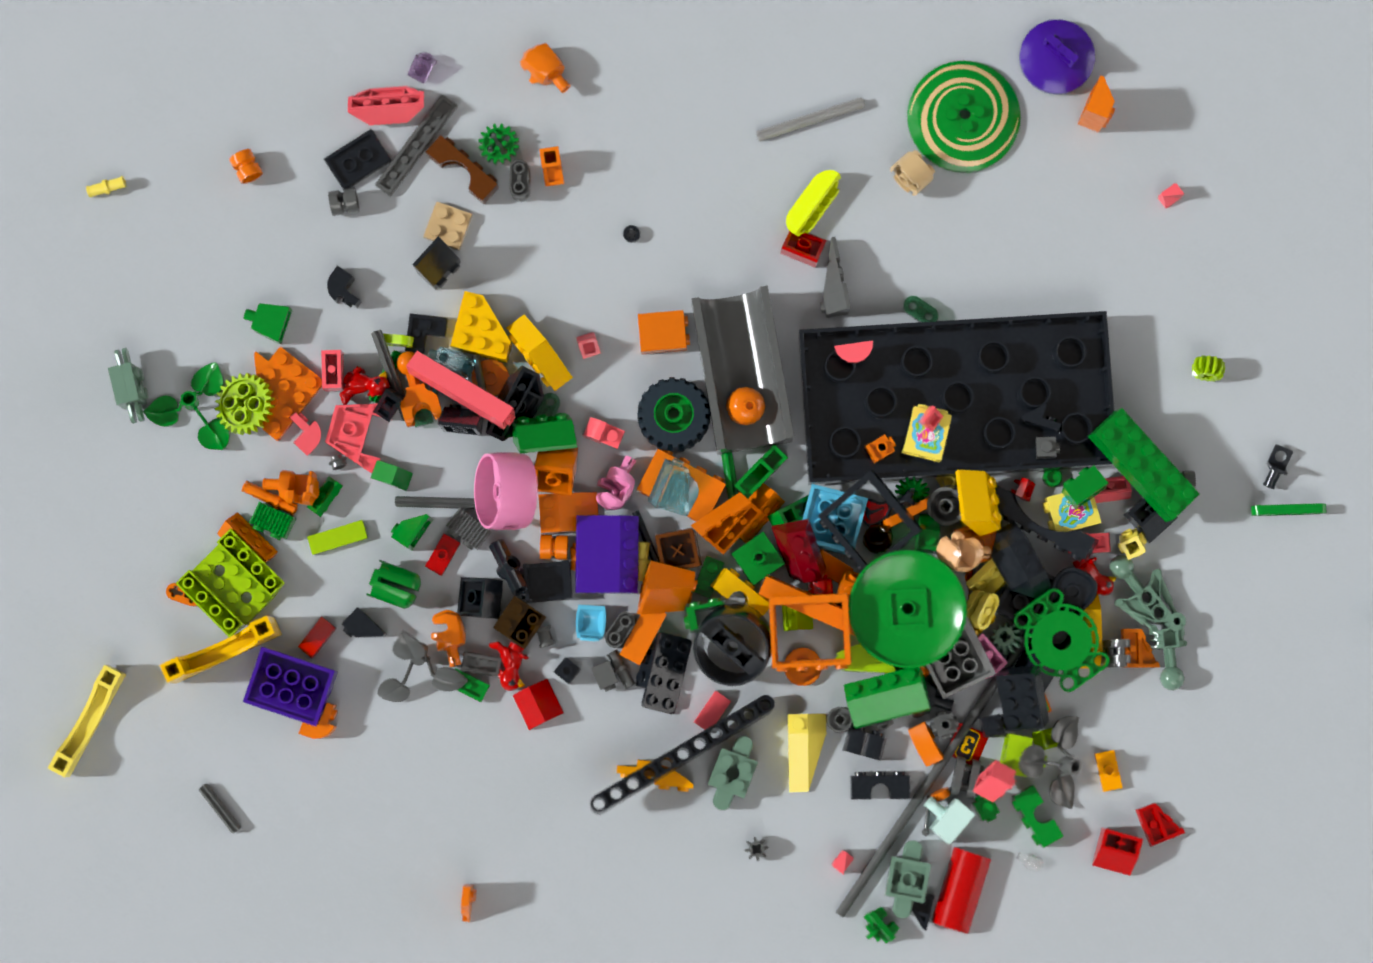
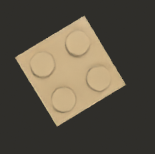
M436 201L423 237L434 241L439 236L448 247L460 251L473 215Z

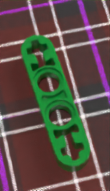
M1325 503L1251 506V516L1327 514Z

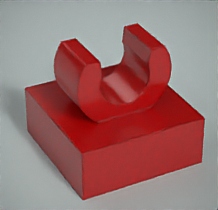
M1023 477L1021 481L1015 479L1014 482L1019 487L1017 490L1011 489V492L1020 499L1030 502L1036 484Z

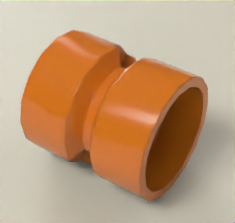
M251 149L241 150L229 158L234 170H238L236 175L241 184L250 183L262 176L263 172L259 164L254 163L255 156Z
M541 534L540 559L551 560L555 556L556 560H567L568 535H557L556 538H553L552 535Z

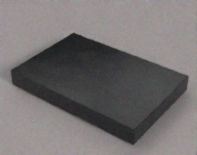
M372 129L324 158V161L343 190L351 188L392 162Z

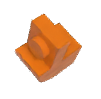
M559 146L539 149L545 187L564 184Z
M326 703L317 727L302 722L298 734L312 739H322L330 736L337 727L330 724L337 716V705Z

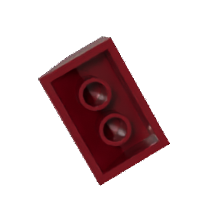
M809 519L772 526L789 577L803 583L823 580L826 566Z

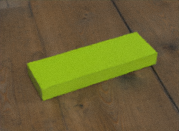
M359 520L307 536L312 555H316L368 539L363 520Z

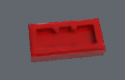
M443 534L425 567L442 576L461 543Z

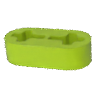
M383 333L387 346L413 347L414 337Z

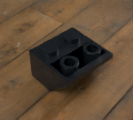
M1144 498L1140 499L1124 514L1128 521L1137 528L1139 533L1143 532L1148 543H1151L1178 518L1176 517L1172 521L1165 522Z

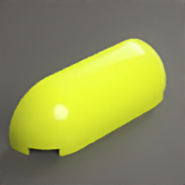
M826 170L820 172L811 180L787 214L786 226L790 232L797 236L805 232H811L840 190L837 188L838 182L841 179L838 172Z

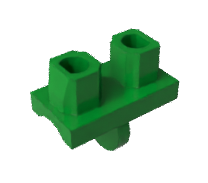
M883 907L872 910L863 917L869 923L865 926L869 931L866 938L869 940L874 937L877 942L882 939L887 944L896 938L895 934L900 928L893 921L885 925L882 919L887 916V912Z

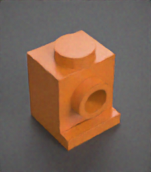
M883 435L866 445L865 450L873 463L876 464L894 453L896 444L891 436L887 438L886 435ZM880 444L885 445L884 451L879 450L878 446Z

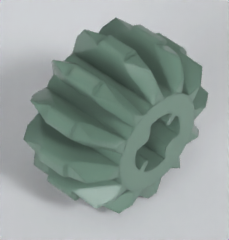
M1006 622L1004 627L998 624L999 630L992 629V632L995 634L990 636V640L994 641L992 644L999 653L1003 652L1005 656L1008 655L1009 651L1015 654L1014 649H1021L1018 643L1024 640L1020 637L1022 631L1017 630L1015 624L1010 626L1009 622Z

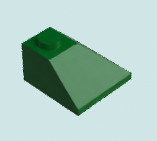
M424 514L403 520L400 524L396 523L392 528L391 533L393 534L391 537L412 551L434 519Z

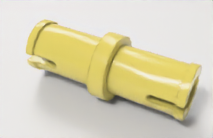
M120 176L111 180L104 179L101 183L86 186V191L89 198L104 193L110 194L111 191L126 188L127 185L125 178Z
M638 541V581H643L647 572V564L650 563V560H648L649 542Z

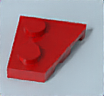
M1151 803L1135 810L1150 847L1185 833L1184 829L1177 826L1172 821L1173 819L1168 814H1165L1156 803Z

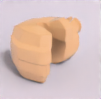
M956 531L951 535V539L945 536L939 541L936 553L938 559L950 569L965 572L978 566L982 558H989L990 555L985 554H991V549L988 546H982L975 538H964L962 533Z

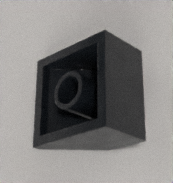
M461 577L457 613L460 616L499 619L503 581L488 578Z

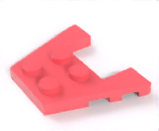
M378 403L335 405L325 443L372 474L376 461H380L381 458L363 454L362 449L372 416L380 417L373 412Z

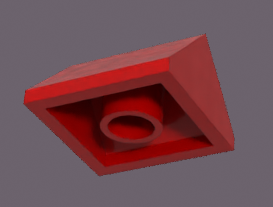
M789 231L781 248V254L816 268L827 240L806 232L797 236Z
M548 678L528 686L513 695L529 730L564 714Z

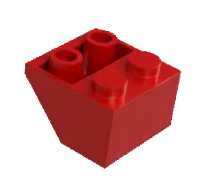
M1101 828L1092 865L1130 876L1139 858L1143 839Z

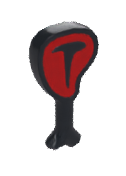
M907 490L905 495L899 497L898 500L902 504L908 503L914 506V492ZM868 499L863 522L868 526L882 523L889 516L892 510L891 506L886 501L879 502L874 499Z

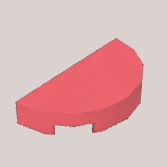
M873 341L834 346L841 359L848 363H858L869 356L873 348Z

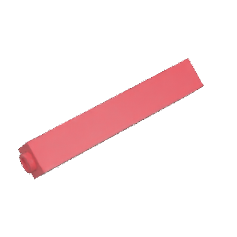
M419 351L414 354L406 365L409 374L503 430L507 425L510 426L513 423L515 413L512 406Z

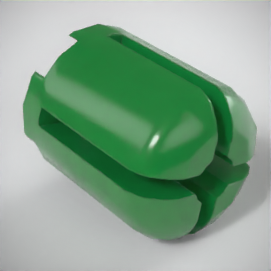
M379 560L382 564L379 570L374 569L369 583L372 586L371 594L367 593V596L403 609L412 606L416 600V595L381 583V581L385 579L419 592L421 586L420 576L415 572Z

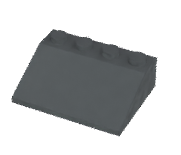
M967 615L964 629L953 648L939 660L926 665L943 699L996 674Z

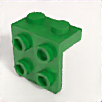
M720 598L708 600L707 604L702 605L700 601L690 603L689 607H686L687 616L684 617L685 629H689L690 633L697 632L698 625L695 613L717 609L725 605L724 600L720 601Z

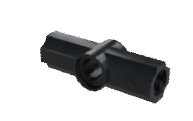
M503 539L491 543L489 548L498 564L496 569L498 576L506 580L514 596L525 593L528 587L519 571L521 567L519 559L511 555Z

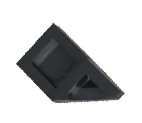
M926 893L924 903L913 901L912 906L913 914L925 931H927L935 895Z

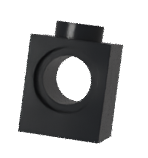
M565 657L554 670V673L570 685L581 669Z

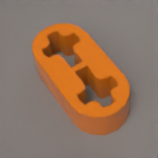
M175 583L168 585L166 588L168 598L188 606H197L194 602L191 603V599L187 598L184 592L182 596L176 594L173 597L171 589H175L177 585Z

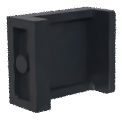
M562 560L560 562L523 564L520 573L528 590L522 593V599H526V603L572 600L570 561Z

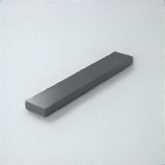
M444 95L439 97L376 182V187L390 197L393 195L458 107L454 102Z

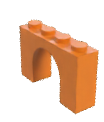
M657 449L637 487V491L654 500L662 483L668 476L675 473H684L696 481L699 489L698 497L688 514V518L696 522L713 511L726 487V484L723 483L724 479L715 474L713 477L706 474L707 470L700 466L692 467L689 465L690 461L680 457L677 459L673 457V452Z

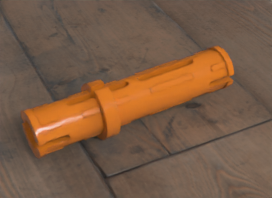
M246 481L242 487V492L274 506L273 508L277 510H283L292 516L295 515L298 509V504L287 503L279 495L263 490L262 487Z

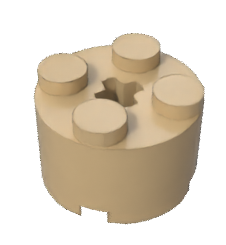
M916 150L907 152L890 167V171H894L896 174L893 178L897 184L907 193L909 191L914 192L913 196H916L933 181V174L935 173L934 168L930 164H926L922 160L921 154Z

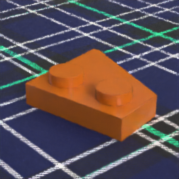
M1121 629V639H1130V647L1125 648V655H1131V663H1127V667L1122 668H1159L1160 664L1155 660L1151 652L1153 650L1150 644L1147 643L1143 630Z
M465 884L462 888V922H470L472 902L476 901L477 889H474V884Z

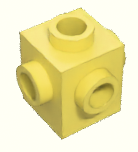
M1137 528L1133 530L1127 529L1121 533L1118 547L1122 554L1125 553L1128 560L1139 557L1146 552L1145 543H1147L1143 532L1139 533Z

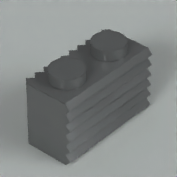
M462 508L458 509L446 525L449 528L447 532L456 539L458 536L464 539L463 544L470 550L473 548L478 550L491 534L489 529L484 528L480 522Z

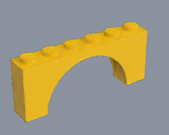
M266 615L249 623L248 627L231 638H227L197 652L175 657L160 664V668L167 683L177 684L281 636L282 633L275 617Z

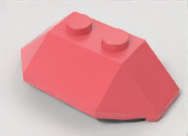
M408 86L370 88L357 93L355 96L348 97V113L368 125L408 123L424 108V91H418Z

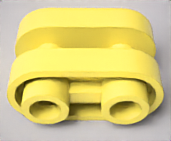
M974 590L970 594L966 605L967 617L972 627L981 630L988 628L999 606V598L996 594L985 593L980 590Z

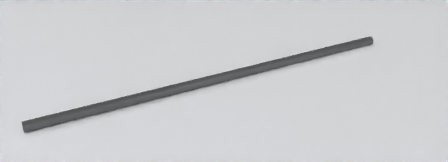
M1043 605L1040 607L1037 614L1044 608ZM1025 631L1021 635L1023 639L1025 638ZM1024 640L1018 643L1021 649L1015 648V654L1009 653L1005 659L1008 664L1003 668L1014 665L1025 648ZM996 675L964 720L963 725L951 744L949 743L942 753L944 758L935 763L837 909L836 913L841 917H845L998 689Z

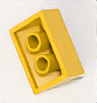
M955 471L962 522L979 536L1000 530L1001 514L998 511L999 499L996 495L995 488L997 483L995 478L985 471Z

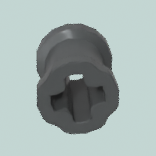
M551 625L540 627L536 632L540 641L539 648L556 644L551 635Z

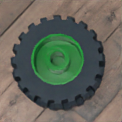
M669 377L668 380L661 379L655 385L649 386V389L643 393L642 399L639 401L637 413L639 427L643 436L646 437L651 445H655L657 449L671 452H683L687 448L691 449L707 433L710 423L708 399L705 397L704 392L696 387V384L687 382L684 378L675 379V377Z

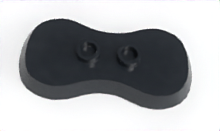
M1074 567L1065 568L1056 575L1053 581L1052 588L1059 589L1064 595L1062 604L1077 606L1084 611L1096 598L1097 583L1095 579L1081 569ZM1052 592L1050 601L1052 603L1058 602L1060 599L1059 593ZM1069 608V611L1077 615L1081 613L1076 609ZM1059 631L1054 634L1052 643L1056 649L1063 650L1070 645L1071 637L1067 632Z

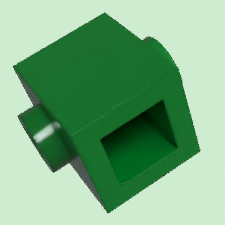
M980 795L974 798L975 801L971 804L980 821L986 820L988 823L997 818L996 814L1000 813L995 801L991 802Z

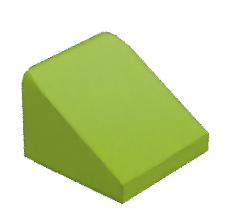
M1052 728L1032 732L1034 745L1040 746L1043 750L1057 747L1058 743L1054 742L1051 737Z

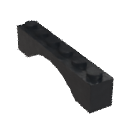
M997 485L995 489L999 499L998 511L1004 515L1003 519L1005 521L1019 523L1021 525L1020 529L1029 534L1031 531L1037 533L1038 536L1036 538L1045 543L1048 540L1055 543L1054 548L1063 553L1066 549L1072 553L1070 557L1080 562L1082 559L1088 561L1099 540L1080 530L1059 532L1041 527L1024 513L1015 494Z

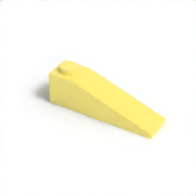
M787 714L789 792H809L826 736V714Z

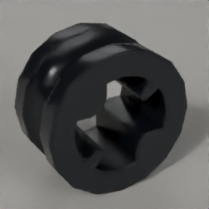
M634 225L627 226L623 231L624 239L630 243L638 241L640 238L639 229ZM630 229H633V232L635 230L637 231V234L634 235V239H630V236H626V234L629 233Z

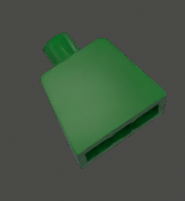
M259 303L256 311L246 309L243 319L252 322L251 329L254 332L278 344H282L292 310L286 306Z

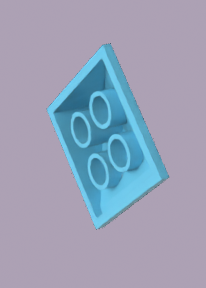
M812 484L802 520L809 519L819 547L846 555L844 553L845 548L841 543L838 545L831 537L833 533L829 529L826 530L819 521L821 519L818 517L820 513L845 492ZM853 494L828 517L855 548L868 498Z

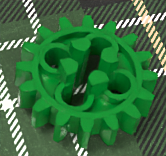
M502 123L498 128L496 124H493V129L487 126V133L481 132L483 139H478V142L482 144L478 147L479 151H483L482 157L488 156L487 162L489 163L493 160L494 165H497L498 161H501L502 165H504V160L506 159L511 162L510 156L516 157L517 154L514 150H519V146L516 145L519 139L514 138L516 132L510 133L511 127L508 126L504 129ZM492 134L497 135L498 142L502 143L503 149L508 151L505 155L501 154L500 147L496 146L494 139L490 138ZM508 136L510 137V140L503 141L504 137ZM488 148H494V151L488 152Z

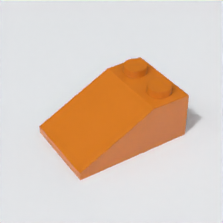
M597 492L572 493V495L556 493L538 494L541 533L576 532L577 515H599L598 502L596 500Z

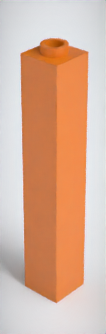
M768 574L759 591V595L768 599L769 597L814 595ZM835 603L785 605L843 631L842 607ZM849 620V632H850L851 635H854V632H853V630H852V627H851V624H850V620Z

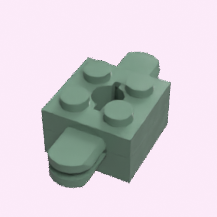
M122 348V354L119 349L115 350L117 366L109 367L108 372L116 405L125 410L128 409L132 424L137 423V417L142 422L145 420L142 405H146V399L149 398L146 387L143 388L142 380H144L143 371L131 363L127 348Z
M746 736L738 737L731 751L721 748L708 785L717 788L713 797V805L718 810H727L732 803L734 795L745 798L758 762L749 759L753 743Z
M915 840L906 842L902 858L891 856L884 895L895 897L893 913L899 918L910 916L913 901L921 903L925 901L931 864L921 862L923 848Z

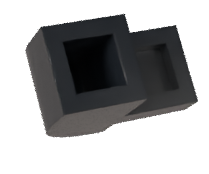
M337 265L327 281L329 295L337 304L343 298L342 302L350 308L352 306L358 308L362 303L360 299L347 291L355 281V278Z

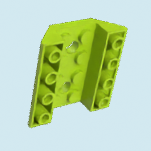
M230 528L217 541L218 545L193 570H188L175 583L229 638L248 625L275 598L285 584ZM219 565L225 568V573L222 576H217L215 573V569ZM245 592H249L252 595L249 603L242 601V595Z

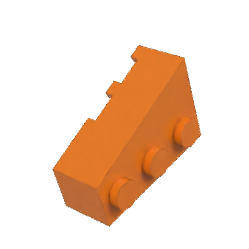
M739 492L690 526L724 555L762 511Z

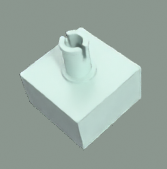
M932 796L924 804L925 807L937 816L929 826V829L949 845L975 816L972 811L955 798L946 807H943Z

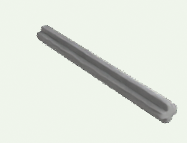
M860 97L758 130L756 135L759 141H763L865 107L863 98Z

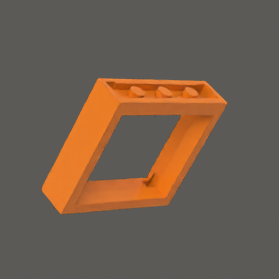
M848 593L769 597L772 668H777V672L788 671L790 667H796V671L808 670V667L816 666V670H826L828 666L835 665L836 669L847 668V665H851ZM842 602L845 658L778 661L776 605Z

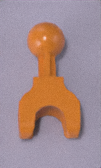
M411 351L400 354L396 363L399 372L406 375L409 387L405 388L406 396L400 405L407 427L415 426V414L421 409L431 411L435 420L439 419L442 413L438 396L434 392L427 390L424 383L420 384L418 378L408 373L406 365L415 354Z

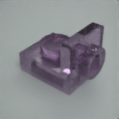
M421 52L415 55L407 75L424 84L432 67L436 65L437 60L433 59V55Z

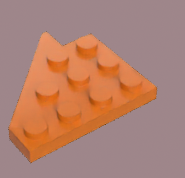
M281 346L269 361L256 351L254 353L256 375L264 379V383L270 385L268 389L272 390L273 393L269 396L275 398V400L270 402L275 408L269 409L273 415H267L269 422H262L264 425L262 430L276 441H279L293 424V421L290 419L294 412L298 415L302 413L322 388V379Z

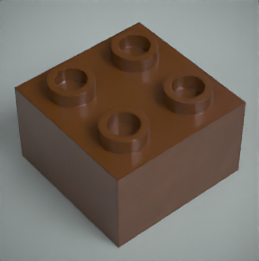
M693 527L655 535L660 563L682 569L702 565L696 531Z

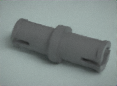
M618 649L607 654L606 656L615 669L614 673L620 678L624 689L636 684L628 671V665L624 663L619 655Z

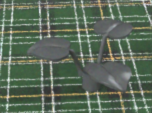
M403 630L393 644L392 651L400 659H411L409 667L401 683L395 678L383 681L378 688V696L391 702H402L408 699L410 689L404 685L407 682L413 664L420 666L427 662L430 674L434 678L432 685L441 691L460 689L468 682V678H465L459 671L450 667L439 668L434 673L430 657L427 656L428 646Z
M1067 716L1059 719L1054 724L1051 732L1052 740L1058 743L1057 748L1067 757L1061 758L1059 762L1044 761V750L1038 745H1030L1023 751L1019 759V768L1027 777L1036 778L1041 776L1044 770L1043 764L1058 766L1064 772L1058 774V779L1051 782L1049 796L1055 804L1068 809H1073L1074 780L1071 775L1078 774L1082 767L1080 760L1074 758V755L1069 754L1065 750L1072 748L1077 741L1079 717Z

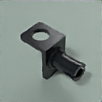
M1278 444L1274 446L1266 463L1270 471L1263 483L1264 486L1275 489L1280 475L1288 474L1286 467L1293 454L1292 450ZM1278 451L1286 453L1284 461L1280 462L1275 459V454Z

